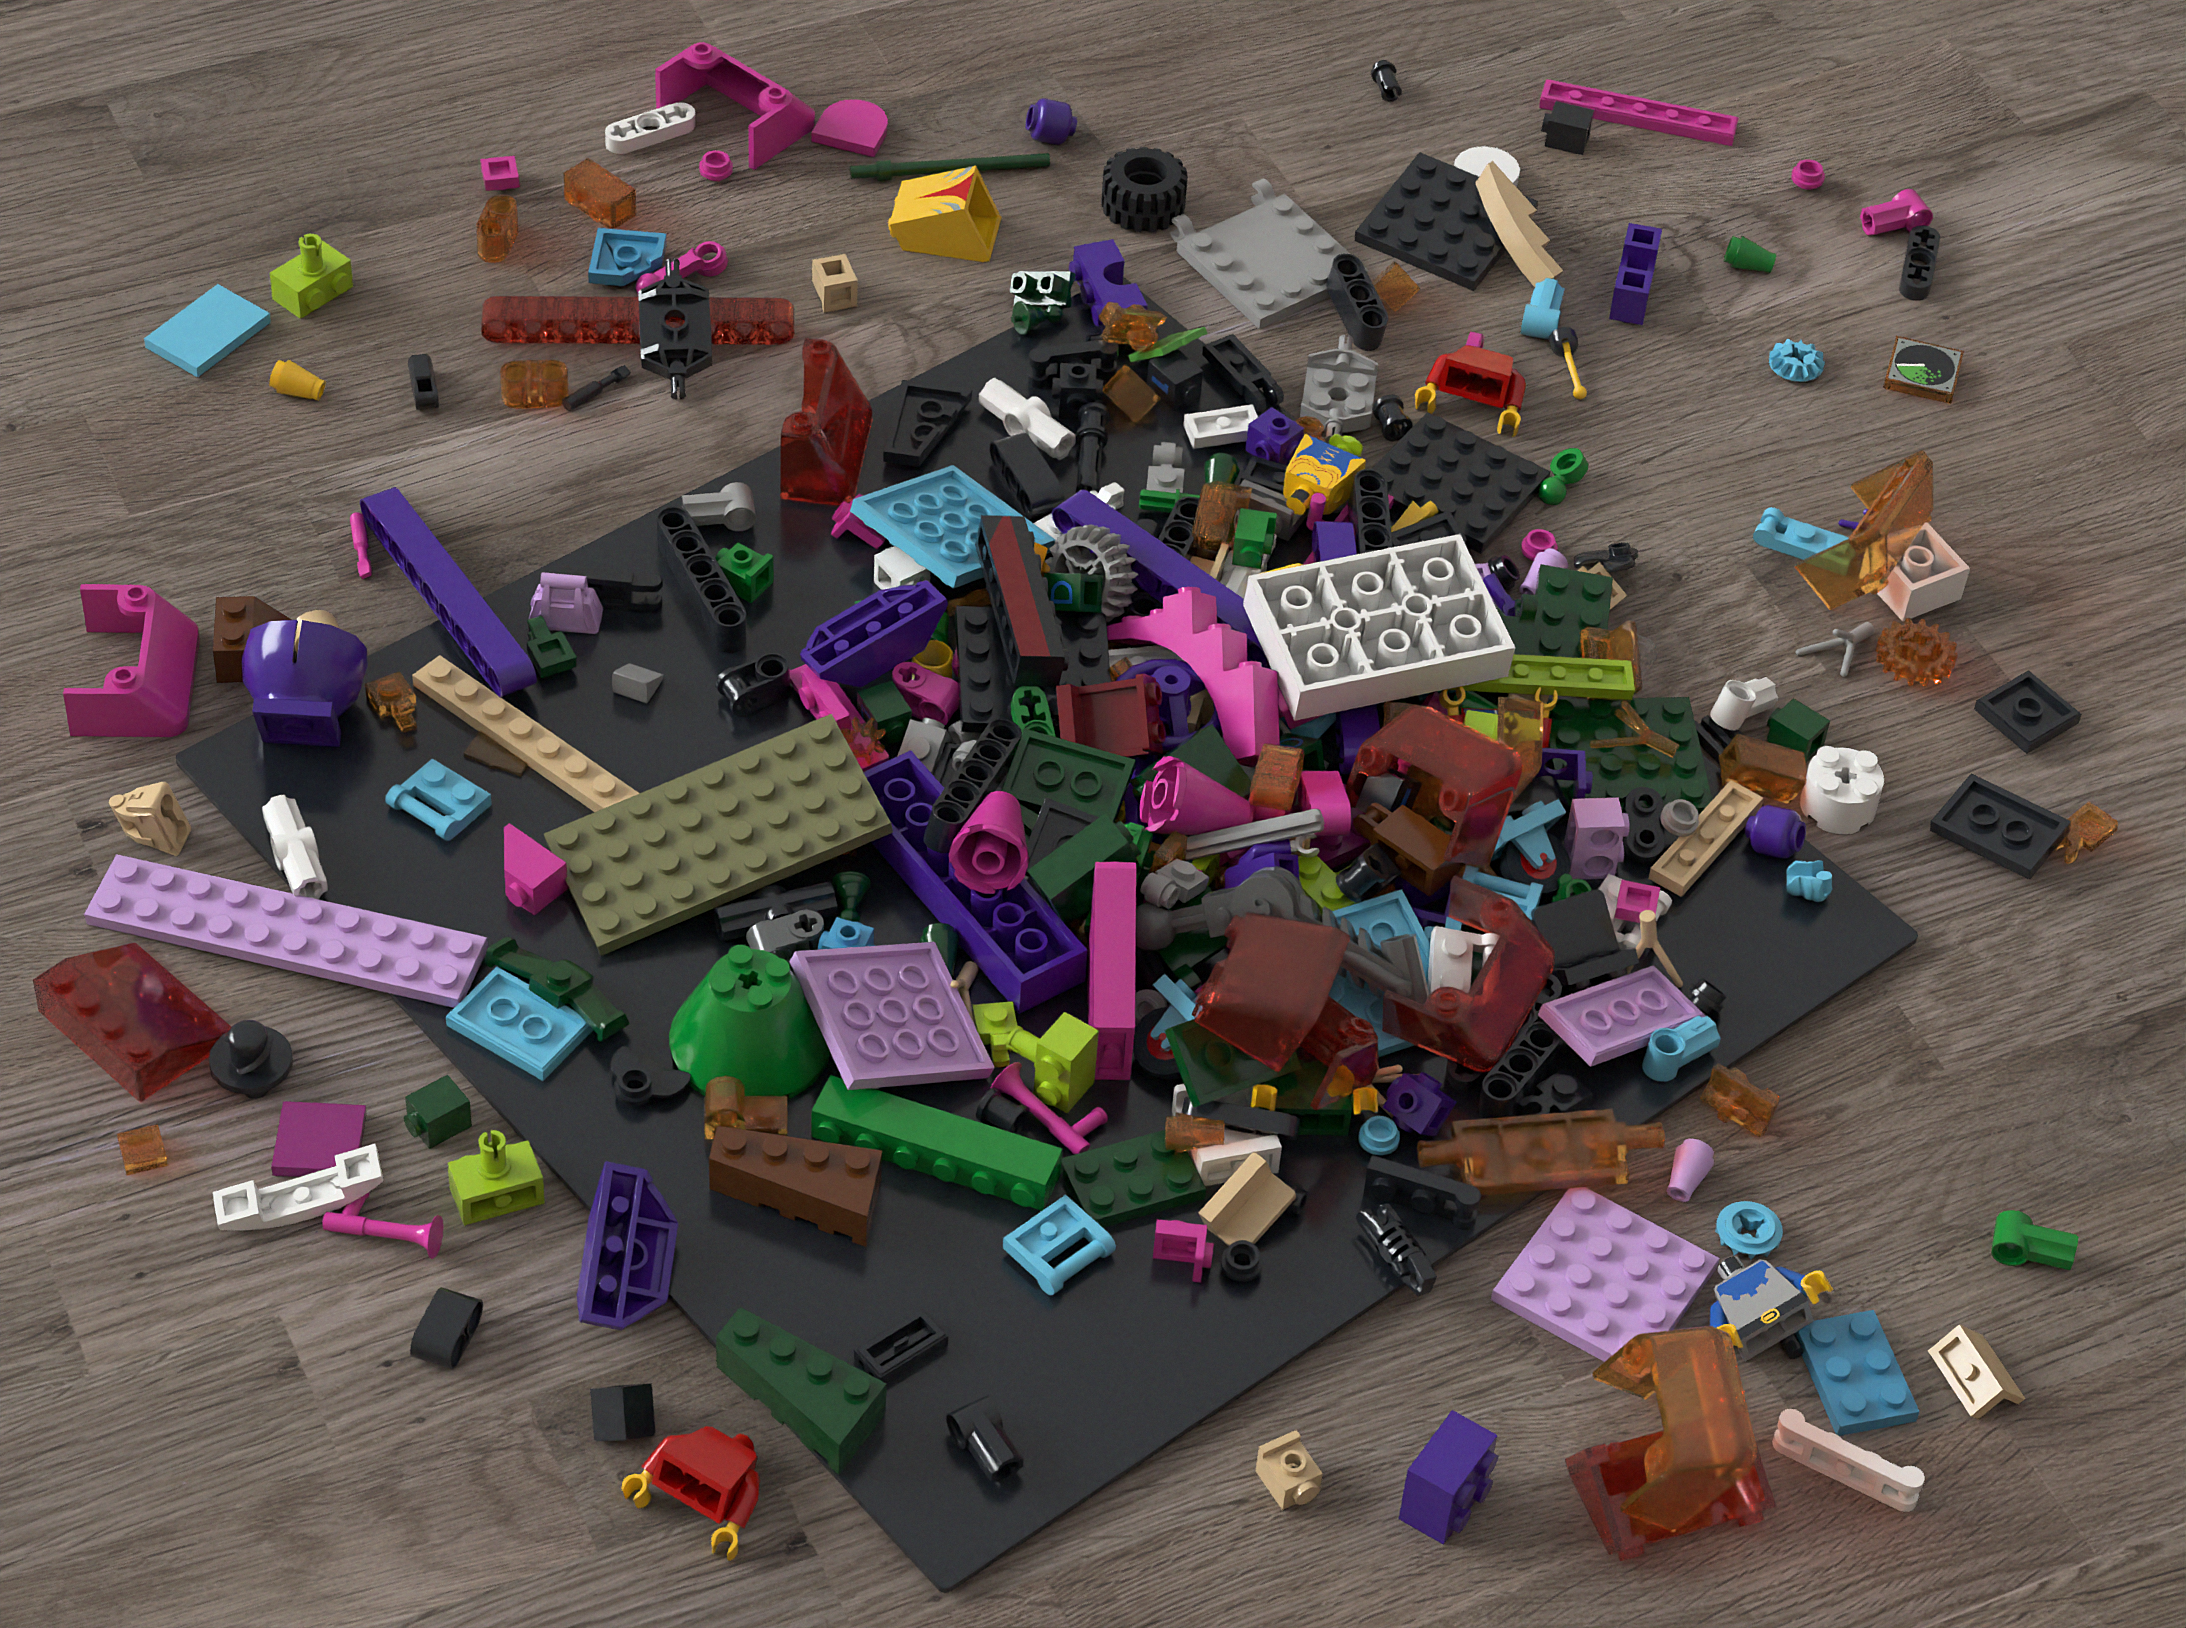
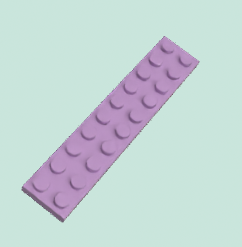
M116 854L84 913L88 925L453 1008L466 997L489 947L487 937L305 896H294L292 893Z

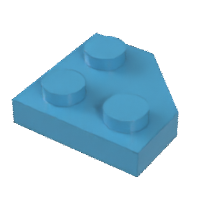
M598 228L588 271L589 283L624 286L638 279L643 274L662 267L667 245L666 233Z

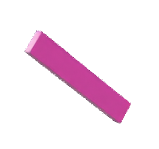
M1546 79L1539 108L1553 110L1555 102L1559 101L1594 109L1593 119L1728 146L1733 145L1739 119L1736 116Z

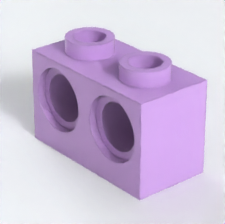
M1619 797L1572 799L1563 846L1566 848L1570 859L1569 874L1573 879H1605L1608 873L1615 876L1617 863L1623 862L1624 846L1622 839L1629 835V817L1627 813H1622Z

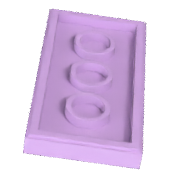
M1655 966L1644 968L1542 1004L1538 1013L1590 1067L1648 1046L1651 1034L1657 1029H1674L1696 1016L1705 1017L1704 1013Z

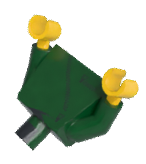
M1302 1045L1295 1050L1301 1069L1263 1082L1262 1084L1254 1085L1250 1104L1252 1108L1269 1109V1111L1290 1114L1300 1118L1298 1135L1348 1136L1352 1109L1355 1115L1366 1110H1371L1374 1113L1378 1112V1090L1370 1087L1359 1088L1347 1074L1342 1073L1340 1063L1337 1060L1319 1058V1052L1315 1046Z

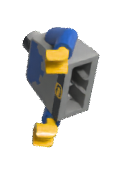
M1736 1256L1722 1261L1717 1268V1272L1724 1281L1715 1286L1714 1293L1717 1301L1710 1307V1336L1715 1343L1719 1356L1725 1355L1724 1350L1726 1348L1737 1346L1741 1357L1746 1362L1814 1322L1807 1298L1810 1299L1812 1304H1817L1820 1301L1817 1296L1823 1291H1833L1824 1273L1818 1270L1803 1275L1781 1266L1773 1267L1767 1260H1758L1745 1268Z

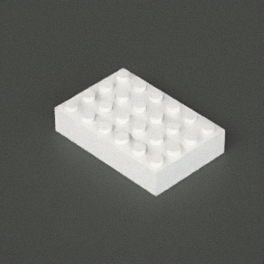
M1460 534L1248 576L1243 606L1271 669L1277 671L1278 685L1294 721L1508 677L1515 646Z

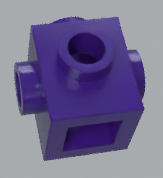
M1271 407L1248 424L1246 451L1253 456L1287 465L1290 463L1303 438L1304 428Z
M1421 1072L1419 1075L1403 1073L1402 1077L1396 1078L1388 1088L1386 1094L1388 1099L1383 1108L1394 1115L1391 1120L1406 1132L1412 1133L1415 1130L1422 1135L1436 1136L1455 1106L1456 1101L1439 1089L1442 1084L1425 1072Z

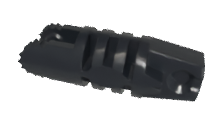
M1390 1204L1380 1205L1377 1212L1378 1216H1374V1212L1372 1213L1369 1209L1359 1211L1356 1214L1357 1223L1392 1269L1393 1273L1401 1278L1416 1296L1430 1293L1437 1278L1431 1267L1432 1264L1425 1251L1420 1247L1417 1240L1414 1239Z

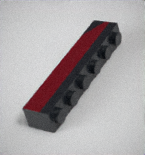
M981 515L975 547L1014 686H1059L1062 671H1067L1069 666V652L1067 648H1063L1061 643V625L1055 623V605L1053 601L1048 599V581L1046 577L1041 575V557L1039 554H1035L1034 533L1028 531L1024 516Z

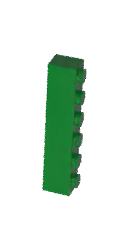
M832 1075L827 1080L812 1109L811 1137L823 1142L882 1150V1160L897 1164L905 1169H913L935 1176L942 1181L954 1182L973 1188L983 1194L998 1196L1013 1201L1020 1206L1032 1207L1043 1211L1061 1175L1062 1148L873 1088L847 1090L843 1079Z

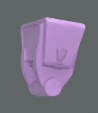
M542 572L540 584L537 586L535 594L531 599L530 606L532 607L529 619L542 616L549 630L596 634L599 631L603 607L595 590L588 587L587 577Z

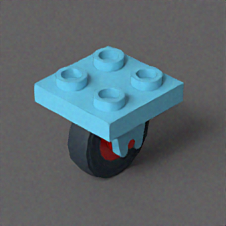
M1559 799L1547 805L1539 801L1523 810V816L1516 820H1513L1512 816L1501 819L1491 826L1493 831L1477 840L1480 846L1469 856L1475 867L1481 868L1500 859V870L1504 879L1526 885H1531L1532 882L1542 884L1544 886L1541 899L1552 896L1558 891V878L1563 874L1570 873V859L1563 844L1547 831L1566 811Z
M1164 974L1153 986L1170 1004V1007L1154 1009L1140 1020L1135 1027L1133 1054L1140 1067L1153 1077L1173 1080L1182 1077L1164 1030L1210 1014L1213 1011L1208 1006H1205L1181 979L1174 984Z

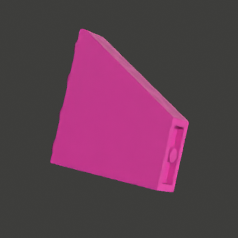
M1095 862L1087 958L1088 1025L1099 1030L1095 1079L1130 1080L1135 1032L1136 863Z

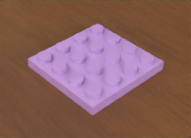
M935 942L794 952L789 962L802 986L804 995L847 1090L989 1078L995 1067L957 988L951 987L953 979Z
M1573 1182L1493 1289L1491 1300L1638 1380L1713 1275L1720 1258L1592 1190Z

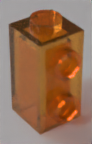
M590 158L585 159L563 173L564 199L570 205L577 207L590 216L595 222H599L608 229H616L636 216V189Z
M1737 733L1719 756L1722 785L1724 786L1732 780L1762 797L1790 804L1797 794L1803 791V787L1807 782L1805 754L1800 751Z

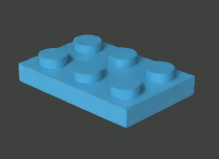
M1874 1310L1814 1320V1322L1795 1332L1798 1341L1804 1349L1802 1354L1803 1360L1836 1435L1842 1436L1917 1421L1920 1411Z

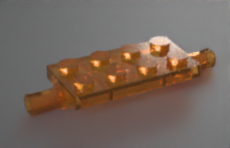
M1612 1109L1452 1121L1451 1140L1418 1141L1417 1154L1418 1160H1422L1419 1162L1421 1168L1456 1164L1457 1168L1460 1169L1463 1183L1476 1187L1481 1195L1627 1184L1630 1172L1626 1161V1154L1629 1153V1150L1664 1148L1665 1132L1662 1129L1663 1125L1661 1122L1626 1126L1625 1122H1616Z

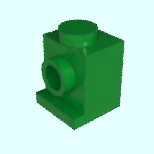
M1240 508L1234 539L1232 565L1261 569L1264 554L1271 555L1277 513Z
M737 543L730 550L722 548L716 555L715 559L736 595L750 603L758 598L774 582V556L769 553L763 556Z

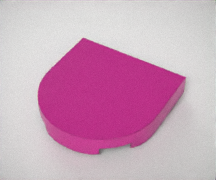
M857 99L839 101L825 109L811 132V141L875 157L887 135L888 119L885 112L871 102Z

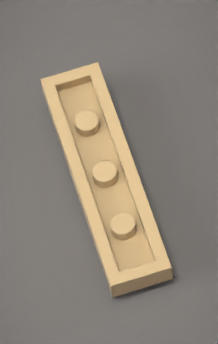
M1730 780L1698 815L1699 824L1695 832L1689 836H1679L1650 868L1648 879L1682 897L1746 826L1749 817L1754 816L1762 807L1763 797Z

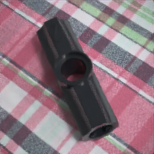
M831 882L786 891L785 888L779 885H769L760 889L753 899L714 907L713 918L719 939L726 941L746 936L748 930L761 921L777 919L807 909L816 911L822 918L837 915L838 906Z

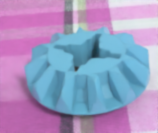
M1787 339L1784 344L1776 343L1769 355V365L1772 370L1782 378L1791 381L1805 382L1813 380L1821 375L1825 365L1823 352L1817 351L1815 344H1803L1802 339L1798 343H1794L1790 339Z
M1740 1201L1726 1206L1720 1212L1715 1232L1720 1236L1721 1246L1732 1248L1734 1256L1740 1252L1747 1254L1750 1260H1752L1759 1254L1768 1257L1774 1248L1779 1247L1783 1228L1777 1215L1768 1207L1756 1202ZM1742 1227H1745L1748 1231L1757 1230L1755 1237H1752L1749 1233L1740 1234Z

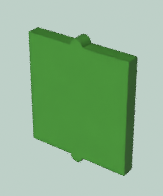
M1205 327L1171 334L1128 355L1130 362L1163 356L1207 334V330Z

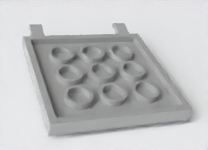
M1266 179L1252 183V187L1258 191V194L1251 196V201L1256 207L1197 233L1193 228L1191 220L1185 214H1181L1172 218V223L1178 229L1170 233L1173 240L1177 242L1176 252L1258 329L1329 298L1330 295L1326 285L1333 260L1337 255L1350 254L1286 194L1276 197L1271 184Z

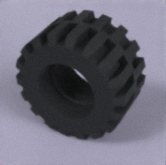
M1132 147L1126 149V152L1119 151L1115 153L1114 157L1108 159L1103 170L1101 207H1103L1105 216H1109L1110 221L1114 224H1121V228L1126 230L1129 228L1134 229V232H1156L1157 229H1168L1169 224L1174 225L1172 218L1184 214L1188 181L1187 169L1183 167V162L1180 159H1175L1173 154L1169 152L1164 153L1162 149L1158 148L1148 149L1147 147H1140L1135 149Z

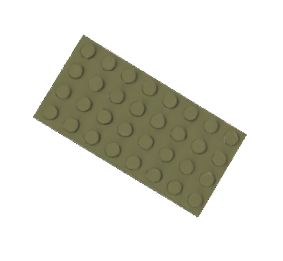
M829 714L546 832L544 837L550 851L567 863V878L565 879L567 887L600 956L711 910L714 907H718L893 833V829L888 816L832 714Z

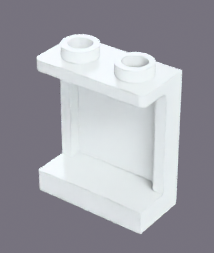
M1184 1084L1174 1087L1172 1114L1183 1144L1205 1186L1227 1182L1253 1152H1256L1267 1161L1272 1173H1278L1282 1146L1277 1134L1259 1136L1183 1121L1180 1119L1184 1098L1189 1096ZM1253 1086L1214 1101L1250 1107Z

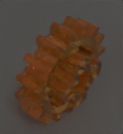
M1906 618L1904 625L1893 621L1891 628L1884 627L1882 629L1881 637L1878 638L1875 649L1878 652L1876 661L1877 663H1884L1882 670L1884 673L1892 671L1895 673V681L1906 678L1908 686H1912L1914 681H1920L1923 687H1927L1929 680L1940 684L1943 676L1948 678L1951 676L1952 668L1955 667L1958 653L1955 652L1957 643L1949 641V632L1939 633L1938 624L1928 627L1926 626L1925 619H1921L1918 624H1913L1910 618Z

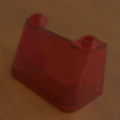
M805 338L802 348V360L804 362L802 412H796L786 417L781 431L780 499L841 505L844 501L846 503L852 501L856 494L872 425V406L836 346L823 339Z
M1246 912L1242 918L1235 915L1223 934L1229 938L1226 946L1230 948V952L1214 984L1207 981L1198 993L1195 1003L1199 1004L1200 1007L1194 1022L1279 1073L1322 1012L1351 936L1337 927Z
M1744 1405L1724 1410L1719 1416L1704 1417L1688 1424L1623 1442L1617 1441L1606 1446L1604 1443L1589 1447L1564 1459L1569 1476L1608 1554L1618 1553L1620 1561L1645 1554L1643 1548L1645 1545L1737 1520L1739 1527L1763 1521L1762 1512L1776 1507Z

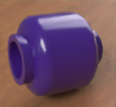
M1041 98L1035 105H1030L1026 117V130L1030 131L1031 137L1034 140L1061 145L1068 136H1073L1075 133L1077 117L1072 116V109L1069 104Z
M1766 805L1761 807L1755 816L1749 817L1745 834L1750 839L1752 849L1756 853L1786 859L1791 857L1794 852H1799L1802 849L1806 837V825L1801 821L1796 811Z

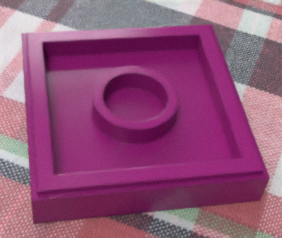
M283 1101L271 1166L272 1175L301 1177L336 1166L335 1155L361 1148L367 1116L366 1105Z

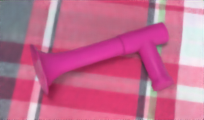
M1019 1062L1009 1065L997 1076L991 1088L995 1087L1002 1093L1014 1097L1021 1104L1028 1106L1030 1112L1074 1155L1088 1151L1091 1144L1083 1137L1108 1121L1105 1111L1100 1107H1095L1090 1114L1071 1127L1026 1087L1020 1077L1021 1064Z
M370 1192L345 1205L342 1214L326 1212L323 1217L322 1226L325 1231L360 1236L370 1235L417 1243L427 1250L431 1259L437 1256L442 1244L444 1227L443 1219L440 1215H436L432 1222L423 1225H406L358 1216Z

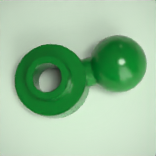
M1577 448L1565 449L1553 458L1550 469L1554 477L1543 480L1538 489V495L1542 502L1548 505L1560 504L1567 494L1566 484L1576 483L1584 477L1589 464L1581 450Z

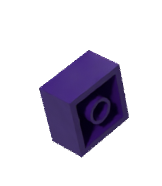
M1452 1410L1407 1470L1399 1520L1443 1545L1453 1531L1460 1533L1470 1518V1508L1474 1502L1482 1503L1493 1485V1480L1489 1478V1475L1498 1461V1455L1494 1453L1498 1435Z

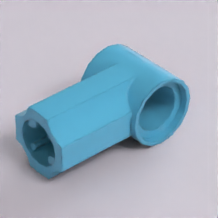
M1545 278L1544 281L1536 283L1531 303L1527 304L1520 334L1549 340L1550 334L1558 329L1561 314L1560 307L1565 288L1561 287L1557 280Z
M1696 1016L1674 1029L1660 1028L1655 1030L1651 1034L1642 1063L1645 1074L1657 1081L1666 1082L1676 1077L1679 1067L1719 1046L1721 1037L1718 1034L1716 1024L1708 1016Z

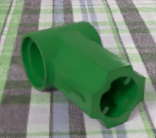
M2014 1210L2004 1211L1996 1217L1991 1255L1999 1263L2009 1266L2021 1265L2028 1260L2071 1270L2079 1236L2034 1225L2032 1219L2023 1212Z

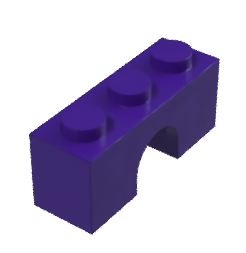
M1633 223L1628 224L1609 319L1643 325L1661 239V228Z
M1114 239L1074 246L1073 261L1069 262V271L1076 274L1074 282L1077 281L1080 286L1082 300L1084 304H1089L1095 326H1100L1102 332L1114 329V326L1117 324L1131 325L1147 320L1148 305L1136 283L1123 285L1125 261Z

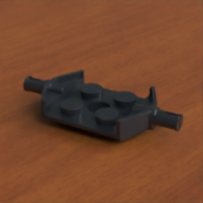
M670 258L665 260L666 276H664V279L638 292L641 367L671 380V398L677 400V387H679L681 400L686 397L685 379L712 366L709 289L682 279L679 268L680 261L673 258L674 270H671ZM671 317H679L684 320V324L677 328H672L665 322Z

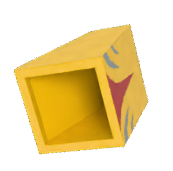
M972 166L902 181L898 196L895 198V206L892 216L888 221V227L891 236L897 239L903 251L987 262L990 261L1001 216L977 167Z

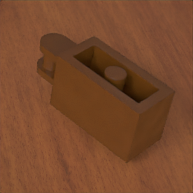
M1372 803L1367 807L1365 815L1359 814L1353 819L1356 831L1371 841L1370 847L1378 843L1402 872L1400 877L1429 897L1460 870L1464 845L1459 843L1453 836L1444 833L1428 822L1422 815L1416 814L1404 805H1401L1392 813L1379 803Z

